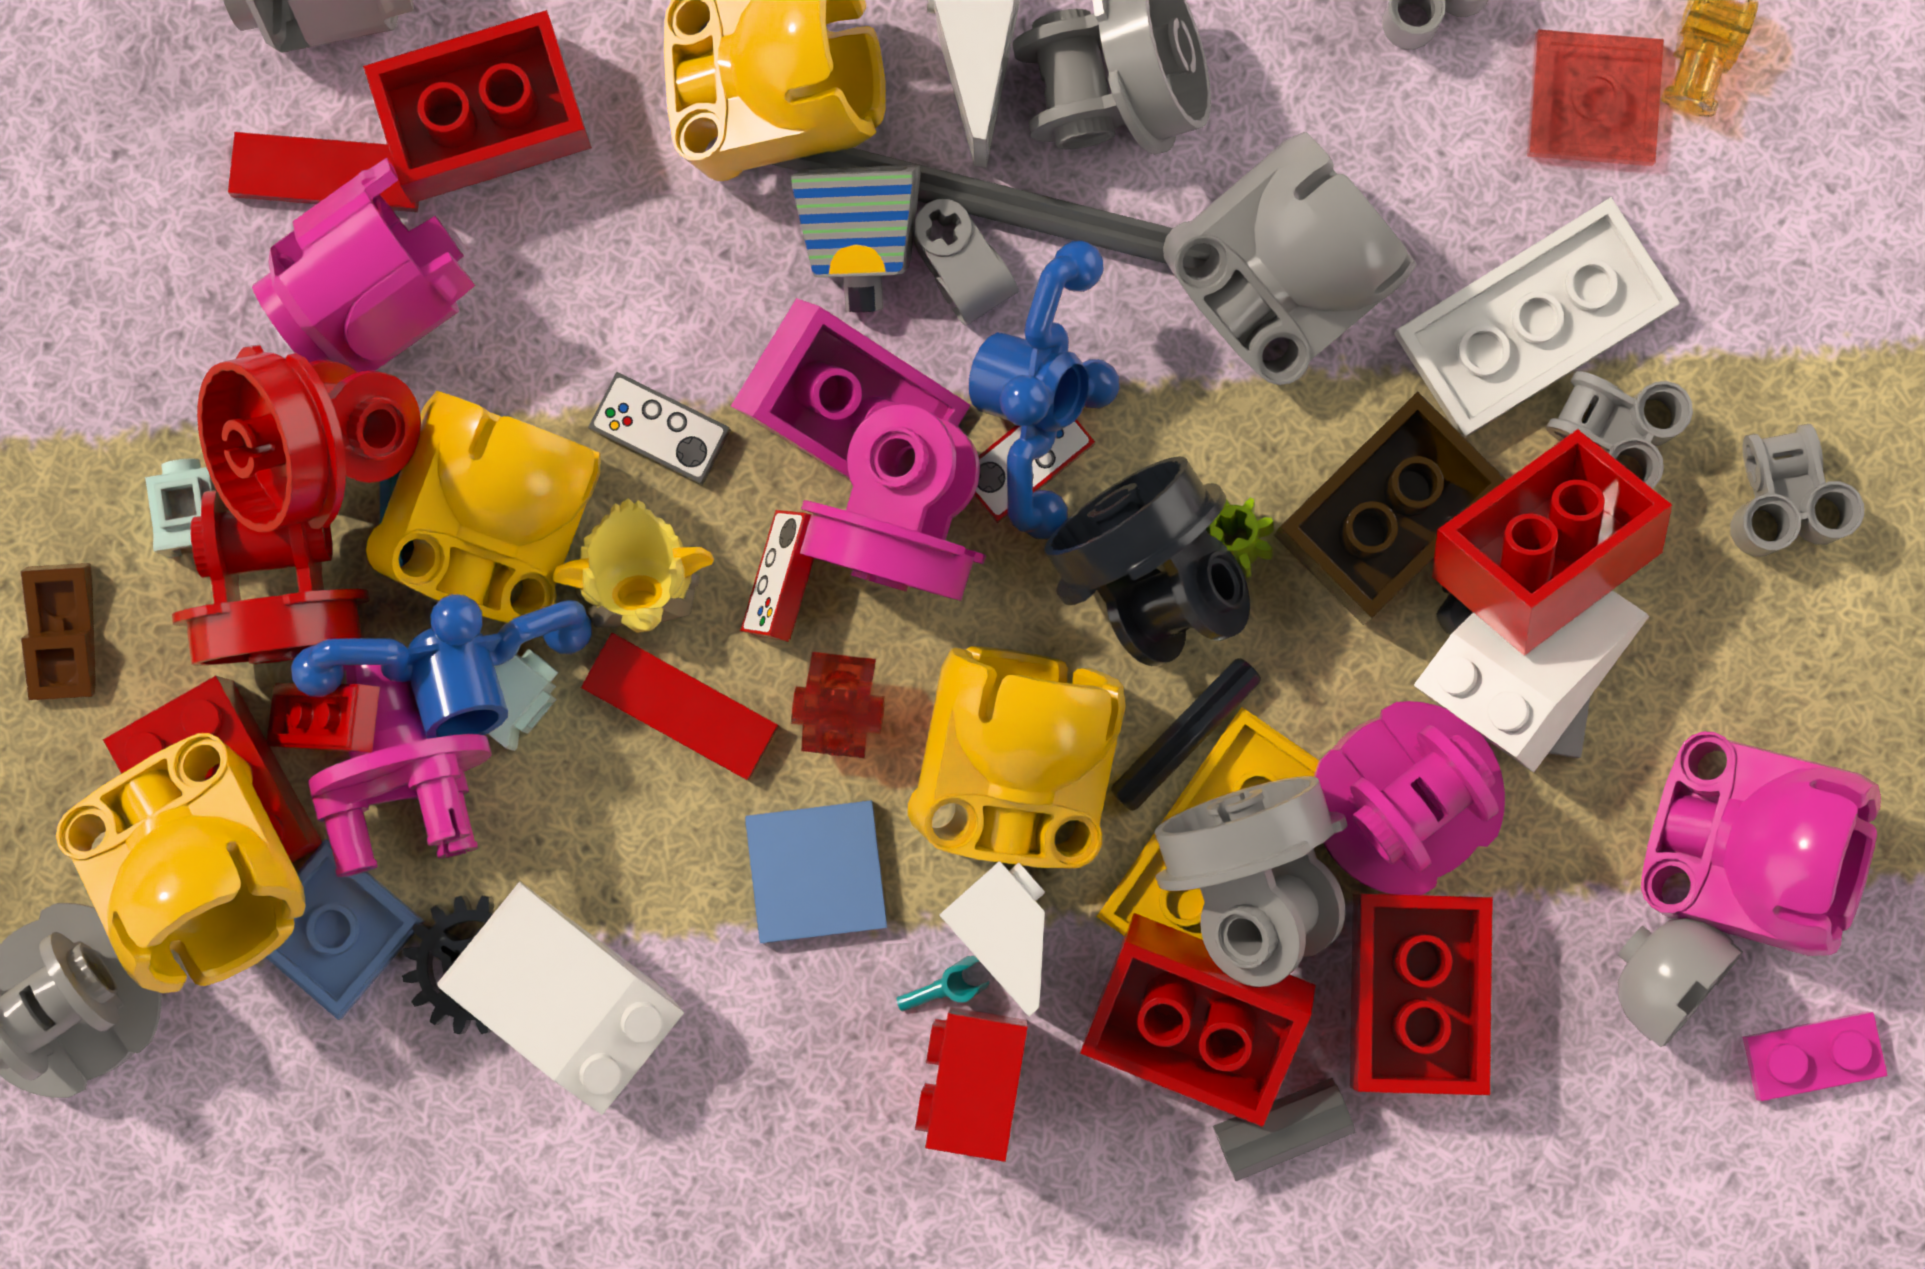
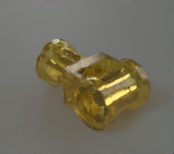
M1736 0L1687 1L1677 31L1679 38L1673 53L1674 57L1681 60L1672 86L1664 88L1661 97L1662 102L1671 108L1695 116L1712 117L1716 115L1719 102L1715 99V95L1722 74H1726L1733 67L1747 41L1758 10L1759 2L1757 0H1746L1744 3ZM1699 71H1701V72H1700V75H1699V78H1698V81H1697V84H1696V80H1697Z

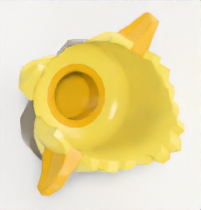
M628 498L621 505L615 503L611 507L610 515H605L601 523L592 529L591 534L583 538L584 546L581 547L580 559L569 561L555 568L553 580L556 583L576 587V596L578 600L583 601L595 627H619L625 625L636 633L649 632L655 629L659 623L686 617L691 614L695 587L698 586L700 579L699 575L695 574V572L712 565L714 558L711 552L702 547H683L680 538L675 535L670 524H666L662 518L655 517L651 510L646 509L643 502L638 500L634 504Z

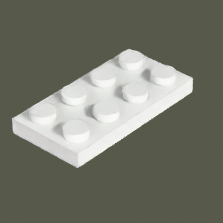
M1610 197L1401 326L1395 331L1394 335L1452 426L1466 438L1677 307L1680 302L1618 206Z

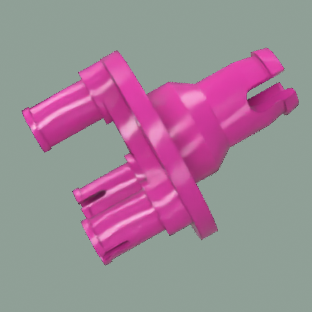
M343 665L344 671H346L347 684L380 687L372 752H349V760L318 772L308 781L318 822H325L337 868L335 869L336 876H352L378 867L377 860L374 859L364 812L369 810L370 805L404 799L419 800L428 835L427 842L429 846H437L438 851L436 853L438 859L466 854V850L467 852L477 850V841L474 839L464 795L469 793L464 772L484 763L492 756L488 738L479 734H463L427 739L409 681H390L383 676L381 665Z

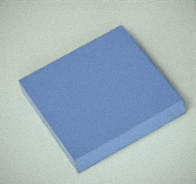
M872 800L745 816L760 943L888 928Z
M325 839L297 872L304 887L306 907L303 916L294 918L295 924L292 934L266 958L336 1019L341 1020L415 934L412 930L415 923L423 924L425 921L368 872L347 877H337L335 871L337 868L330 841Z

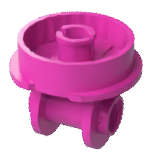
M897 404L881 408L869 415L859 425L851 439L847 454V468L853 488L846 511L803 500L801 509L812 514L800 554L852 569V576L905 592H907L909 586L962 602L973 562L984 565L986 555L946 541L952 518L964 510L976 492L980 476V463L976 448L967 434L959 427L946 420L937 418L920 407Z
M1415 701L1394 702L1381 710L1380 717L1368 720L1346 733L1319 760L1314 777L1319 779L1329 812L1344 814L1348 825L1345 829L1334 833L1323 842L1325 848L1334 861L1347 874L1360 883L1385 893L1395 895H1423L1437 886L1438 877L1460 866L1478 846L1488 847L1498 836L1505 810V788L1502 772L1493 750L1480 733L1447 709L1434 704Z

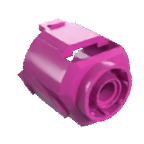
M387 158L371 169L358 173L359 175L292 221L294 230L270 248L268 260L270 273L252 285L259 304L276 330L294 353L305 357L309 362L329 360L345 364L356 372L376 371L459 312L456 301L475 287L472 279L457 263L464 257L463 253L436 216L408 230L380 195V193L398 181L395 169Z

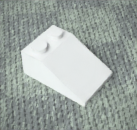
M928 0L927 13L936 14L937 34L974 166L987 168L1020 0Z
M1612 590L1524 656L1473 612L1450 635L1414 686L1434 703L1450 711L1480 733L1486 740L1534 773L1649 618V615Z
M520 881L437 983L442 991L543 1073L601 1115L605 1113L684 1014L683 1010L659 984Z

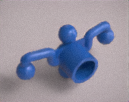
M1071 241L1065 244L1056 252L1055 258L1042 271L1024 329L1025 339L999 332L991 335L980 346L972 362L969 375V396L972 405L979 412L1009 420L1015 425L1022 426L1020 438L1014 441L1007 455L1008 516L1015 528L1035 539L1049 540L1052 534L1068 519V507L1062 497L1053 491L1037 490L1033 492V460L1045 456L1050 451L1055 442L1057 431L1075 422L1084 406L1094 409L1108 406L1117 397L1120 389L1119 375L1115 368L1106 361L1099 359H1089L1082 362L1074 352L1068 351L1069 337L1065 328L1061 324L1053 322L1063 288L1073 292H1085L1095 286L1103 274L1104 267L1101 254L1095 246L1085 241Z
M451 594L442 598L433 607L430 615L431 628L414 637L408 648L397 640L386 638L324 640L303 649L294 658L291 666L292 680L298 690L310 697H324L333 693L341 685L344 678L343 665H381L383 676L390 681L410 682L427 739L463 734L486 735L501 726L508 718L507 705L494 666L508 662L518 653L522 643L543 636L549 648L559 654L576 653L583 649L590 641L592 635L591 620L581 603L575 600H566L514 618L505 624L497 634L484 636L480 633L483 625L482 611L476 601L466 595Z

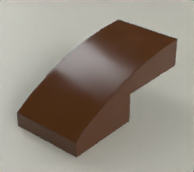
M91 563L28 566L21 571L28 634L21 638L28 700L92 697L95 694L96 673Z

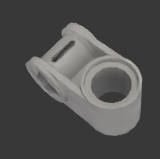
M937 199L927 203L919 211L915 220L914 245L918 254L934 276L937 286L947 303L954 302L957 306L952 308V310L964 326L969 325L1019 292L1012 274L999 254L987 243L968 212L959 203L950 199ZM938 220L943 227L951 223L956 226L952 238L953 244L947 245L942 238L936 239L933 242L928 239L931 235L932 221Z

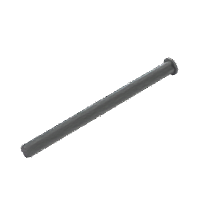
M848 148L771 165L800 171L801 169L919 164L856 148ZM920 165L921 175L918 202L927 204L937 199H950L959 203L970 215L1073 241H1085L1093 246L1167 264L1164 259L1163 246L1166 236L1173 229L1171 227ZM1200 243L1190 247L1184 255L1183 267L1194 269L1204 265L1210 257L1211 245Z

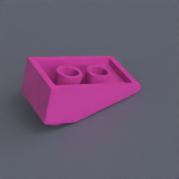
M796 298L731 404V407L850 479L847 468V454L851 439L859 425L875 411L897 404L913 405L958 427L971 405L822 307Z

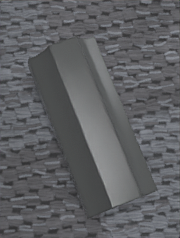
M1332 1077L1275 1100L1263 1127L1237 1116L1213 1126L1235 1181L1356 1133L1346 1103Z

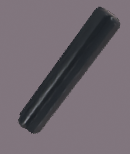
M1235 659L1112 785L1111 791L1113 795L1127 809L1132 811L1138 809L1257 687L1261 681L1259 673L1244 659Z

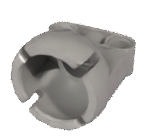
M1302 132L1284 140L1192 221L1183 222L1174 227L1166 236L1163 246L1164 259L1198 309L1232 349L1267 382L1277 385L1290 384L1299 379L1315 356L1378 303L1403 285L1417 265L1400 239L1346 175L1337 174L1334 171V163L1330 156L1307 132ZM1200 243L1211 245L1210 257L1204 265L1194 269L1183 267L1184 255L1190 247ZM1279 337L1289 338L1287 351L1282 357L1272 361L1263 360L1264 348L1271 340Z

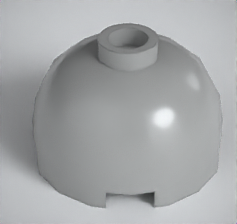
M1688 918L1669 920L1653 933L1644 926H1641L1618 953V956L1627 963L1618 979V1000L1626 1017L1647 1039L1654 1041L1660 1047L1665 1046L1697 1011L1696 1008L1715 985L1718 986L1743 954V951L1722 931L1706 923Z

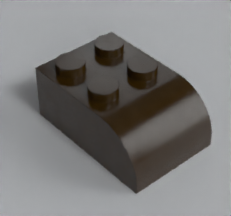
M1417 391L1278 528L1274 536L1364 625L1434 558L1437 530L1507 479Z

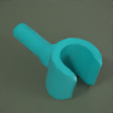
M974 955L966 956L947 968L941 979L934 981L930 985L898 996L896 998L897 1004L903 1012L938 998L949 997L951 1000L959 1003L967 1002L985 990L990 982L986 981L979 986H973L964 981L962 977L963 970L979 962Z

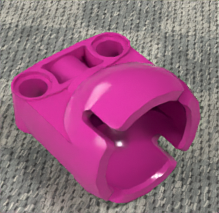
M1703 731L1691 735L1683 742L1663 790L1648 841L1642 871L1641 891L1643 897L1653 909L1672 920L1680 918L1692 919L1706 923L1724 933L1806 956L1835 954L1841 946L1842 932L1848 930L1853 922L1867 881L1877 838V829L1870 822L1875 820L1881 807L1879 785L1860 773L1727 740L1716 732ZM1713 751L1724 752L1727 757V765L1724 772L1711 780L1700 779L1698 775L1700 760L1707 753ZM1678 873L1687 874L1691 882L1687 897L1679 903L1666 904L1662 897V887L1665 881L1670 876Z

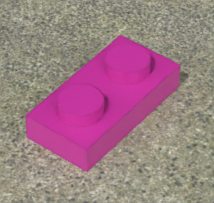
M1867 1011L1742 1037L1755 1097L1758 1101L1888 1076L1874 1012Z

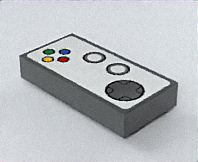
M616 372L588 426L591 431L702 486L731 431L730 427L619 372Z

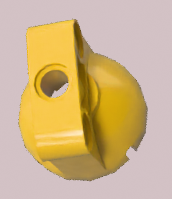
M671 0L666 9L664 22V66L667 111L675 150L708 178L715 181H728L737 177L744 170L819 153L853 148L877 133L875 128L882 123L886 110V81L877 34L874 28L870 26H860L838 32L829 31L826 27L827 24L837 21L860 19L866 10L865 0ZM709 21L707 26L699 33L701 27ZM718 136L714 146L706 151L708 144Z
M436 390L421 411V431L415 452L409 462L401 469L381 524L373 529L368 538L366 553L369 563L374 570L438 601L451 594L466 595L476 601L482 611V616L508 623L519 616L554 605L557 597L555 590L556 582L553 580L554 571L557 566L564 564L585 506L593 494L600 475L601 453L512 417H501L487 411L480 405ZM413 540V555L405 565L400 566V551L405 544ZM522 580V593L518 600L511 604V591Z
M971 646L966 650L957 647L951 649L940 670L918 788L911 794L908 802V817L912 826L936 849L977 860L1000 861L1001 863L1015 865L1020 863L1022 866L1070 869L1081 868L1089 864L1098 855L1102 846V831L1099 825L1117 739L1121 731L1126 707L1122 683L1103 672L1091 668H1080L1073 672V683L1069 684L1067 683L1068 667L1065 662L1037 654L983 646ZM955 803V813L952 820L945 826L932 828V819L935 812L941 806ZM1075 820L1073 835L1067 841L1055 844V835L1060 826L1068 821Z
M198 733L155 753L102 785L68 810L57 826L56 839L58 847L66 856L72 859L120 963L128 975L142 988L159 993L180 991L187 978L186 973L174 959L171 950L179 954L189 977L195 984L208 986L224 981L257 964L279 948L292 934L295 924L294 918L302 917L306 907L304 887L252 786L253 776L250 766L222 740L209 733ZM220 763L216 774L204 781L209 769ZM105 832L102 842L95 849H92L95 839Z

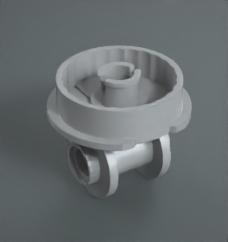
M1093 0L1094 14H1091L1087 9L1077 8L1046 14L1033 22V29L1019 35L1012 43L1015 59L1024 63H1038L1041 80L1046 85L1044 95L1047 110L1035 115L1028 123L1031 138L1034 140L1056 141L1057 148L1065 150L1086 148L1112 139L1116 135L1115 128L1126 124L1139 145L1150 154L1157 155L1171 150L1177 135L1203 128L1208 122L1211 109L1208 68L1201 38L1186 0ZM1101 49H1103L1109 72L1108 81L1112 94H1109L1100 53Z
M1293 777L1245 788L1185 810L1166 820L1155 829V835L1167 868L1155 875L1159 888L1168 891L1200 888L1205 902L1201 913L1202 938L1209 955L1224 973L1234 980L1250 986L1262 987L1273 985L1290 975L1298 967L1302 957L1315 955L1327 948L1336 940L1342 930L1345 920V901L1342 890L1332 872L1316 858L1314 847L1325 842L1334 833L1342 831L1348 825L1344 814L1329 812L1319 779L1316 777Z
M76 903L53 904L41 910L39 920L14 931L0 944V1076L12 1085L29 1093L53 1098H69L86 1090L88 1080L116 1069L135 1053H140L152 1042L156 1033L161 1013V993L142 988L128 975L111 945L95 907Z

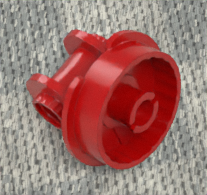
M260 345L243 347L236 359L220 362L211 367L202 381L198 395L197 422L199 439L211 480L220 498L235 518L256 532H270L305 521L313 529L328 527L335 520L341 508L346 477L360 482L375 483L394 476L409 462L420 437L421 415L417 400L410 388L399 378L391 374L372 370L356 372L345 364L329 360L309 362L305 357L297 353L287 355L284 358L272 352H264Z
M217 490L204 492L201 502V516L192 518L190 535L193 558L198 574L202 578L210 577L214 604L188 608L172 613L173 625L187 626L191 665L209 666L249 662V664H266L294 660L303 649L324 640L361 638L357 605L370 601L369 591L366 589L324 590L322 562L331 561L333 556L330 525L321 529H313L305 521L270 532H256L235 518L220 498ZM296 567L298 593L241 600L239 574Z

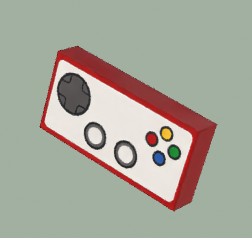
M1077 419L1072 424L1057 431L1055 442L1045 456L1033 460V492L1040 490L1095 445L1094 439ZM1018 425L1014 426L978 456L980 476L974 496L997 524L1008 516L1007 455L1014 441L1020 438L1022 426Z
M775 510L740 631L762 638L789 642V639L791 640L814 561L813 557L800 554L811 514Z

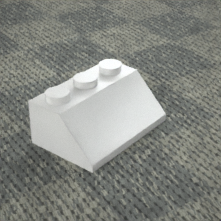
M999 861L940 914V917L1030 1017L1039 1009L1045 911L1036 901L1045 891L1020 863L1008 871Z

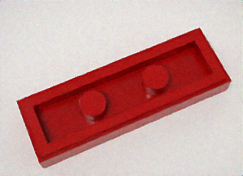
M234 132L228 194L233 198L318 204L359 175L358 173L371 169L385 158L389 160L393 167L394 164L387 144ZM399 180L380 193L393 211L418 213L419 202H410L401 188Z
M614 633L610 634L580 687L747 781L752 776L779 727L775 722Z
M275 683V686H273L267 735L268 746L371 753L373 750L380 687L363 684H341L329 695L310 697L299 691L295 683Z

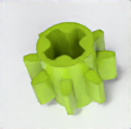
M1251 497L1245 501L1243 506L1230 505L1226 499L1222 511L1206 528V531L1211 536L1220 540L1227 547V550L1232 552L1243 574L1248 578L1251 577V564L1258 556L1263 559H1271L1273 556L1272 547L1266 541L1260 539L1274 531L1273 520L1268 517L1256 519L1255 501ZM1238 528L1246 530L1247 540L1237 538L1232 546L1225 544L1223 533L1234 535Z

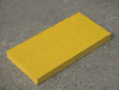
M1241 707L1161 824L1185 810L1235 791L1281 779L1302 776L1314 777L1319 760ZM1154 832L1096 917L1123 936L1126 934L1133 914L1136 913L1203 940L1201 913L1205 902L1200 888L1180 891H1168L1159 888L1155 875L1167 868Z

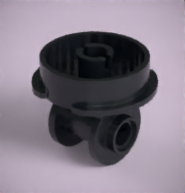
M1181 456L1161 460L1120 480L1071 515L1047 541L1044 551L1062 577L1056 588L1057 595L1064 604L1076 605L1086 601L1097 590L1106 603L1111 626L1122 646L1133 658L1148 666H1161L1175 660L1184 648L1186 631L1190 628H1194L1201 635L1215 641L1226 640L1238 635L1245 628L1250 614V596L1247 582L1232 552L1228 551L1227 547L1220 540L1209 535L1206 531V528L1222 511L1226 503L1225 493L1218 484L1207 483L1203 485L1188 460ZM1162 565L1165 571L1161 572L1157 567Z

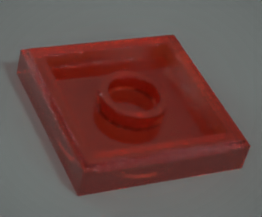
M1538 29L1535 34L1527 156L1653 166L1656 163L1664 39Z

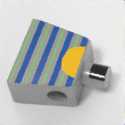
M920 164L801 169L791 176L792 189L814 277L818 278L844 277L845 310L847 312L860 313L882 310L881 275L903 274L910 266L921 175Z

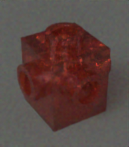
M812 652L806 687L795 686L792 704L791 724L802 725L801 751L865 759L869 733L881 734L885 709V696L874 695L876 659Z

